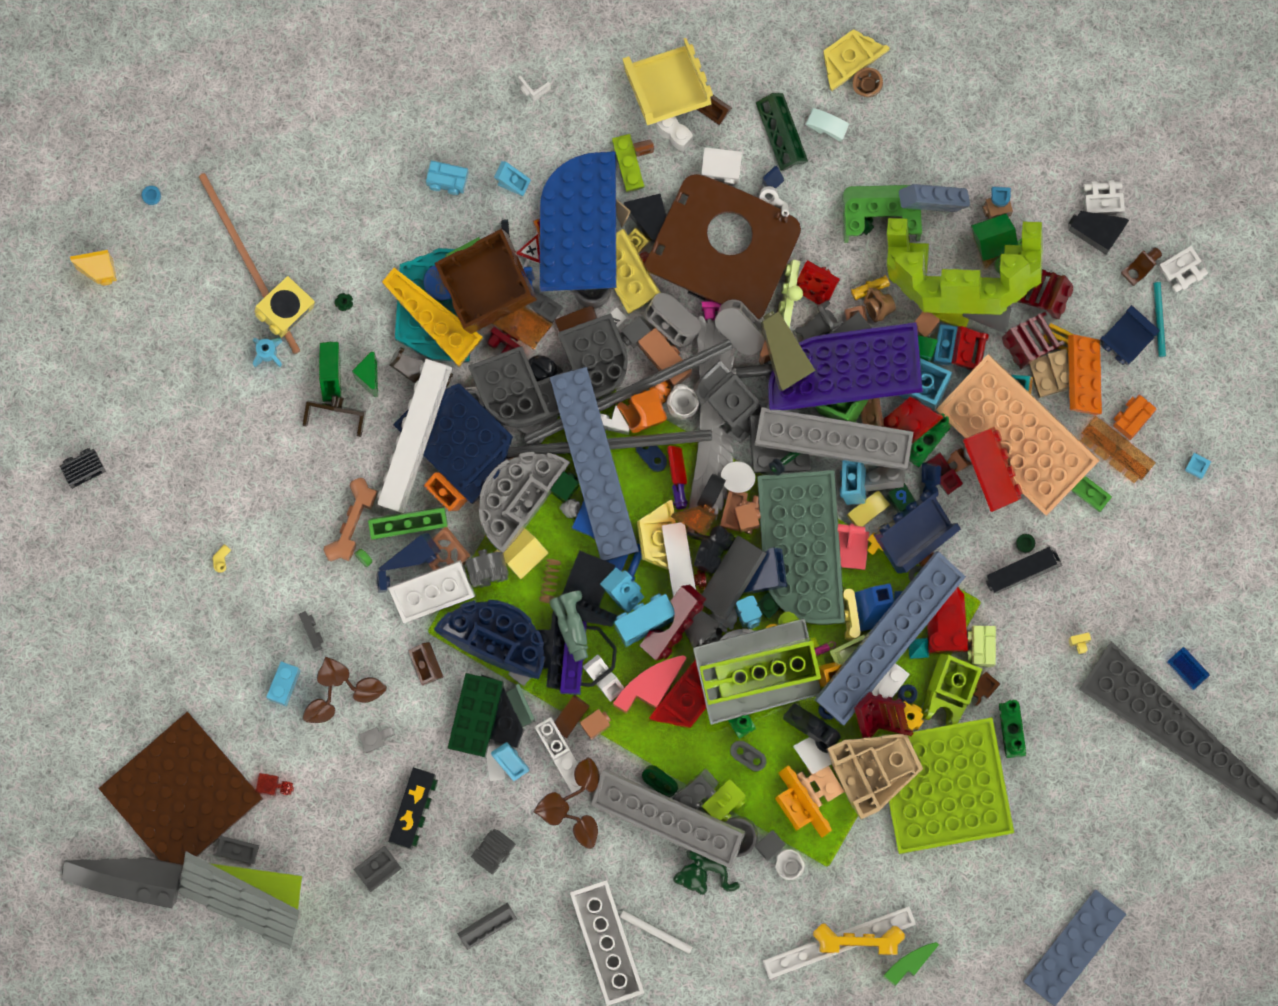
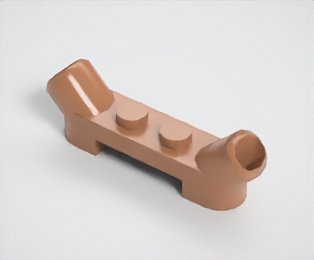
M357 478L351 481L349 485L356 501L354 506L350 505L347 516L349 518L347 523H343L341 526L340 534L342 535L340 540L330 543L323 548L328 561L332 562L339 558L350 561L357 546L354 541H351L352 535L363 508L372 509L378 492L369 488L364 478Z

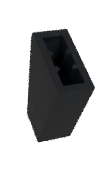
M661 193L624 202V206L631 211L629 214L630 218L643 234L650 239L652 245H654L666 219Z
M1080 211L1078 216L1074 214L1068 224L1071 226L1068 231L1107 255L1129 220L1122 217Z

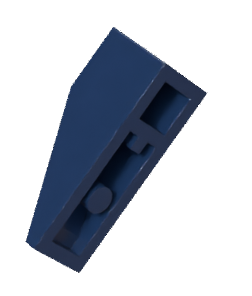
M429 533L421 534L378 569L386 571L424 563L429 565L438 558L436 555L441 550Z

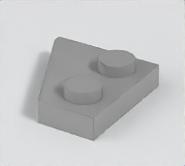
M881 466L867 472L865 489L866 491L904 487L906 470Z

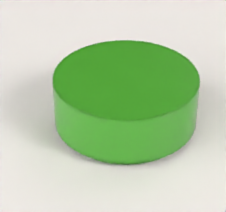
M359 549L354 553L356 558L365 567L372 564V559L363 549Z

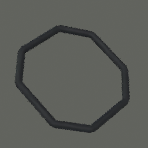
M587 625L586 629L597 630L613 649L611 667L592 683L581 682V686L592 687L614 670L617 648L600 627Z

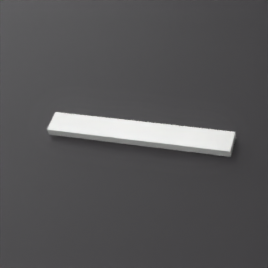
M908 906L838 932L836 935L843 937V933H855V937H863V934H875V938H880L892 926H898L901 930L916 925V922ZM817 940L763 960V964L768 978L772 979L858 946H840L839 953H820V943Z

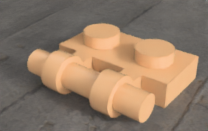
M829 766L814 774L807 768L811 775L807 778L803 772L797 774V778L807 789L809 796L817 804L818 808L823 805L819 799L822 796L829 802L845 792ZM813 781H815L818 788L820 789V791L816 793L810 785V783Z

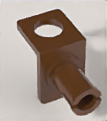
M1156 247L1148 253L1142 251L1121 274L1132 286H1135L1156 265L1155 261L1161 258L1162 252ZM1129 270H1135L1138 273V278L1130 277Z

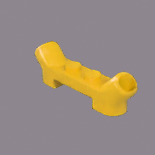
M822 923L813 931V936L820 943V953H839L840 946L878 947V955H898V945L905 939V934L898 926H892L880 938H875V934H863V937H855V933H843V937H838L826 923Z

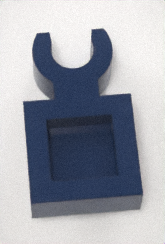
M922 463L921 482L925 483L923 493L928 490L939 493L936 485L941 484V465Z

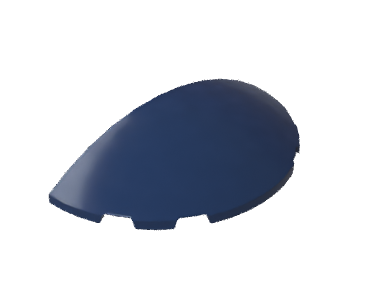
M497 600L467 602L452 613L448 612L434 628L435 632L452 644L496 667L534 679H539L542 673L545 658L542 636L539 630L537 631L532 624L531 618L513 605Z

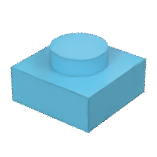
M1193 453L1184 471L1202 480L1211 461Z

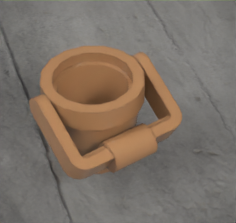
M869 288L864 300L867 312L874 322L882 321L887 315L896 310L895 302L890 294H883L877 288Z

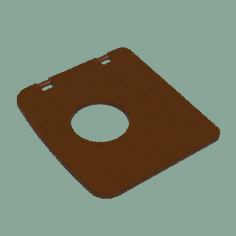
M699 174L690 175L685 178L646 260L645 269L657 277L720 305L728 300H739L760 320L765 314L801 233V226L792 215L782 216L781 209L747 192ZM682 194L688 196L685 205L679 203ZM734 213L743 217L748 222L752 231V240L746 250L739 254L726 255L718 252L711 245L707 234L708 226L718 215ZM659 245L665 247L662 255L655 253Z

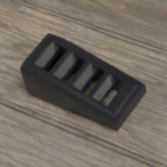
M581 599L576 605L577 613L584 622L612 627L616 621L617 615Z

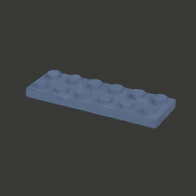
M1095 889L1027 976L1024 983L1051 1005L1056 1006L1126 916V913Z

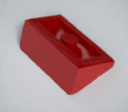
M668 446L667 453L672 483L676 486L678 484L687 485L682 448Z

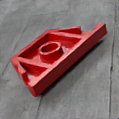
M909 397L883 419V424L887 428L914 432L913 444L943 419V416L931 410L927 405H923L916 398Z
M694 660L650 715L649 719L651 721L690 729L707 707L696 660Z

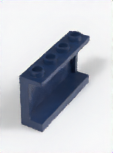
M928 490L922 493L918 501L909 503L905 511L895 514L891 522L881 525L878 528L879 531L874 534L875 539L897 573H907L961 530L958 523H951L936 499L939 495L937 491L930 492Z

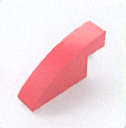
M684 655L674 657L645 670L623 689L614 701L613 706L627 714L637 697L656 709L684 665L687 657Z

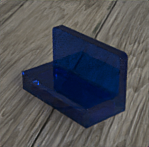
M1182 647L1166 662L1192 690L1196 689L1210 676L1185 647Z

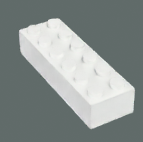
M607 880L570 892L606 1005L611 1006L643 995L644 990Z

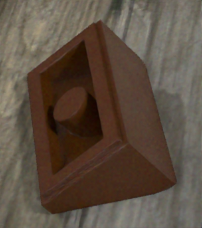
M713 95L710 97L711 105L696 110L720 125L732 110V107Z
M430 642L422 643L408 650L422 686L444 677Z

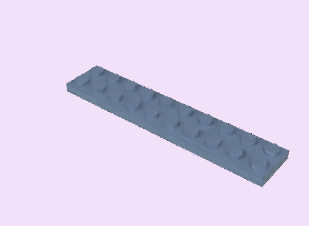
M587 367L550 377L600 558L607 561L639 552Z
M936 551L814 700L841 725H845L855 713L854 707L869 692L873 691L966 576L940 552Z

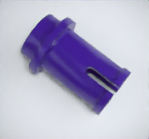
M678 484V487L673 485L675 501L673 506L676 509L687 508L688 501L685 498L684 484Z

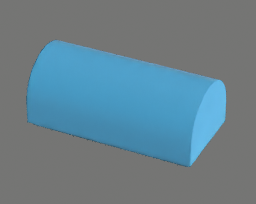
M939 325L938 341L933 359L934 363L946 366L952 365L958 326Z

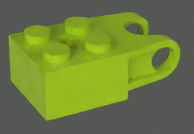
M940 654L927 688L922 718L930 720L936 711L943 707L946 711L945 726L958 724L967 705L970 704L982 668L950 655Z

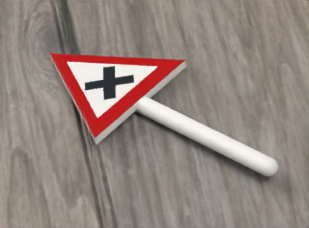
M538 234L516 252L518 256L526 258L523 269L528 266L529 260L540 264Z

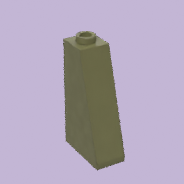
M771 311L763 316L764 321L761 322V327L778 389L781 392L814 372L815 369L780 312L774 314Z

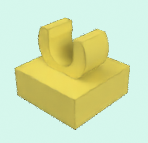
M1090 633L1071 636L1068 639L1070 647L1076 645L1078 654L1086 653L1088 651L1086 643L1091 640Z

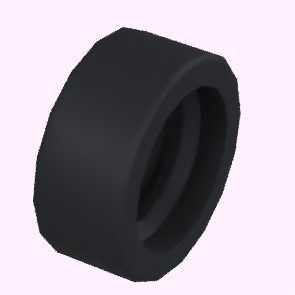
M712 473L697 502V506L711 512L726 480Z

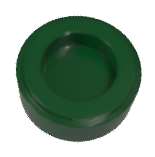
M1022 534L1016 540V548L1021 553H1030L1035 548V539L1030 534Z

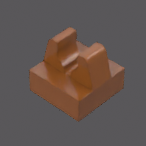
M963 448L954 451L947 461L948 464L953 461L957 463V468L954 469L955 472L972 465V462L965 459Z

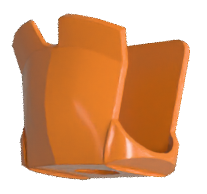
M657 389L632 396L628 400L630 405H625L622 402L617 405V408L626 418L632 433L655 427L667 419Z

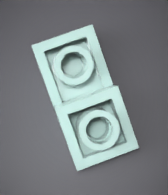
M813 108L805 125L820 134L825 132L834 139L841 141L844 138L849 123L832 114Z

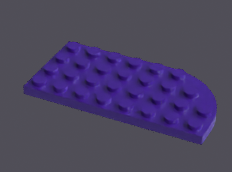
M917 322L826 334L799 342V345L815 371L780 392L774 371L772 370L768 387L769 409L782 411L923 392Z

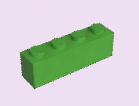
M445 506L370 518L368 520L371 540L448 527Z

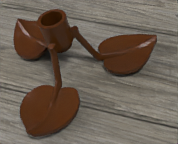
M325 657L317 673V681L323 686H328L327 701L316 699L309 703L303 713V720L307 723H323L334 716L335 707L330 704L332 685L340 686L345 681L351 690L355 691L353 699L361 703H368L379 698L386 691L387 686L379 679L367 677L361 679L356 684V687H354L348 680L350 676L349 669L339 661Z
M587 757L577 764L574 771L575 781L582 787L564 798L556 792L547 794L541 799L533 812L552 826L559 825L563 818L576 820L577 823L573 826V834L576 840L585 848L593 849L598 836V826L595 819L590 815H584L581 819L568 815L569 805L566 800L582 793L585 789L588 792H594L597 789L600 780L599 770L595 762Z

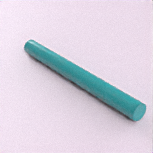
M1154 282L1156 327L1160 330L1157 334L1158 356L1166 357L1161 282Z

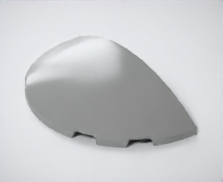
M526 452L519 454L518 457L511 460H505L490 473L480 493L479 518L487 538L500 552L504 553L529 524L550 495V489L562 472H565L570 464L569 461L551 453L536 454L535 452ZM500 470L499 476L494 479V475Z

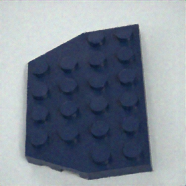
M458 383L444 391L423 456L471 504H474L480 498L482 487L490 473L506 460L513 436ZM409 410L393 424L400 433L403 429L402 421L407 417ZM500 470L496 472L493 477L494 479L499 476Z

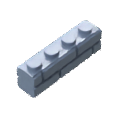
M912 184L899 190L901 207L906 209L958 212L970 206L969 194L966 188Z

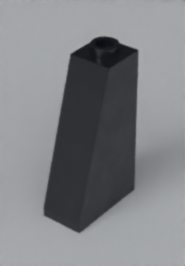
M1049 546L988 574L986 584L990 591L1000 593L1063 565L1056 549Z

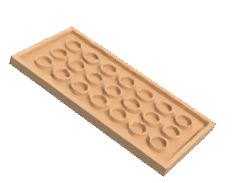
M989 354L936 409L940 414H945V417L948 416L949 423L965 438L995 427V430H999L1002 441H1000L1001 446L1007 450L1009 456L1007 459L1008 464L1014 468L1016 474L1014 477L1016 484L1021 486L1023 494L1046 516L1100 461Z

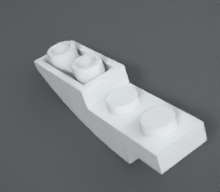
M550 717L534 728L571 792L574 793L582 787L576 783L574 778V771L578 763Z

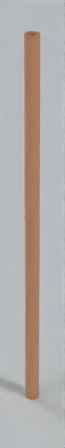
M206 174L199 175L200 181L263 298H265L269 294L267 287ZM287 332L284 337L293 354L299 353L300 349L291 332Z

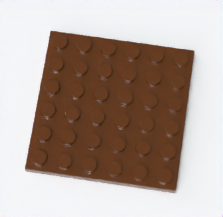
M188 711L98 788L159 860L181 865L184 864L186 852L198 857L263 800L262 796Z

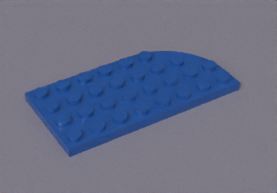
M615 151L588 153L574 157L558 167L547 180L540 201V291L617 288Z

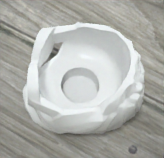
M678 384L673 387L667 397L668 411L673 418L684 420L696 413L699 401L693 389L684 384Z

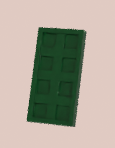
M465 673L447 749L486 758L504 685L503 681Z

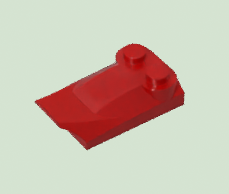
M959 587L956 588L927 624L929 653L968 651L965 597Z

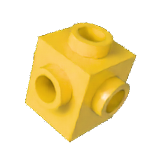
M904 701L906 703L904 712L909 730L913 731V729H916L918 731L924 722L921 719L924 715L921 713L922 709L915 704L910 705Z

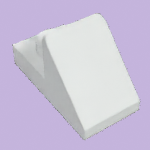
M615 406L612 419H609L607 415L600 414L604 429L629 435V426L617 406Z

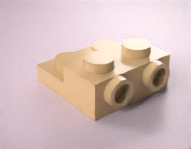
M1066 349L1049 353L1047 356L1037 358L1029 364L1039 398L1069 390V357Z

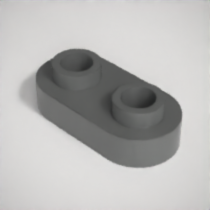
M736 741L731 746L730 753L736 761L755 772L764 769L766 757L763 753L744 741ZM738 748L744 750L742 755L737 754L736 750ZM755 758L760 760L759 765L753 764Z

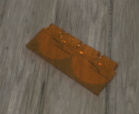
M1097 416L1092 419L1081 433L1084 436L1080 442L1089 449L1094 444L1098 447L1094 450V453L1105 461L1111 456L1113 459L1109 464L1120 473L1126 468L1128 471L1124 476L1133 483L1138 478L1142 481L1156 463Z

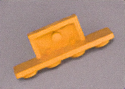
M789 765L779 772V775L788 787V790L775 798L796 831L811 822L820 837L823 838L832 831L829 822L823 817L817 804L813 802L807 789L797 778L795 771Z

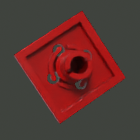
M807 260L797 279L796 286L802 289L804 297L818 305L828 300L830 301L840 278L831 274L829 269L825 270L826 267H819Z

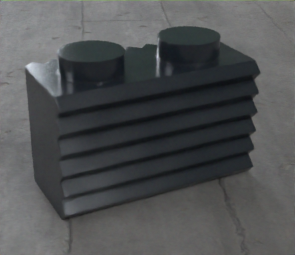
M90 448L81 451L80 456L76 458L69 457L65 459L63 464L60 465L72 489L106 472L96 450H91Z

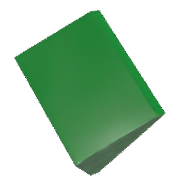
M1007 214L971 225L982 261L1004 254L1005 245H1018L1016 229Z
M370 352L352 370V373L358 383L374 397H378L377 358L375 352Z

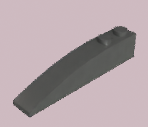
M138 857L136 859L65 860L62 880L108 895L172 909L177 902L183 865L147 857Z

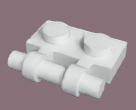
M1108 180L1106 183L1091 181V183L1084 184V191L1092 192V195H1085L1086 212L1098 214L1124 213L1123 193H1116L1115 190L1122 189V182ZM1099 190H1108L1109 194H1099Z
M1192 246L1158 266L1168 282L1176 279L1177 284L1172 286L1175 293L1180 290L1184 291L1188 288V285L1195 281L1199 282L1203 279L1202 277L1208 274L1205 268L1197 269L1196 266L1202 261ZM1190 270L1192 275L1184 279L1182 274Z

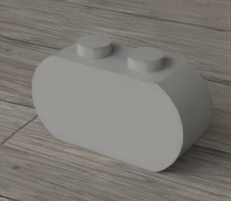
M656 294L645 310L646 319L674 345L681 347L690 345L700 331L701 325L699 320L670 294Z
M728 300L720 306L715 319L718 332L729 339L733 348L738 349L741 354L753 355L758 353L765 341L761 322L741 301Z

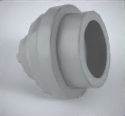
M570 499L563 503L560 509L566 517L574 518L577 517L580 511V503L575 499Z

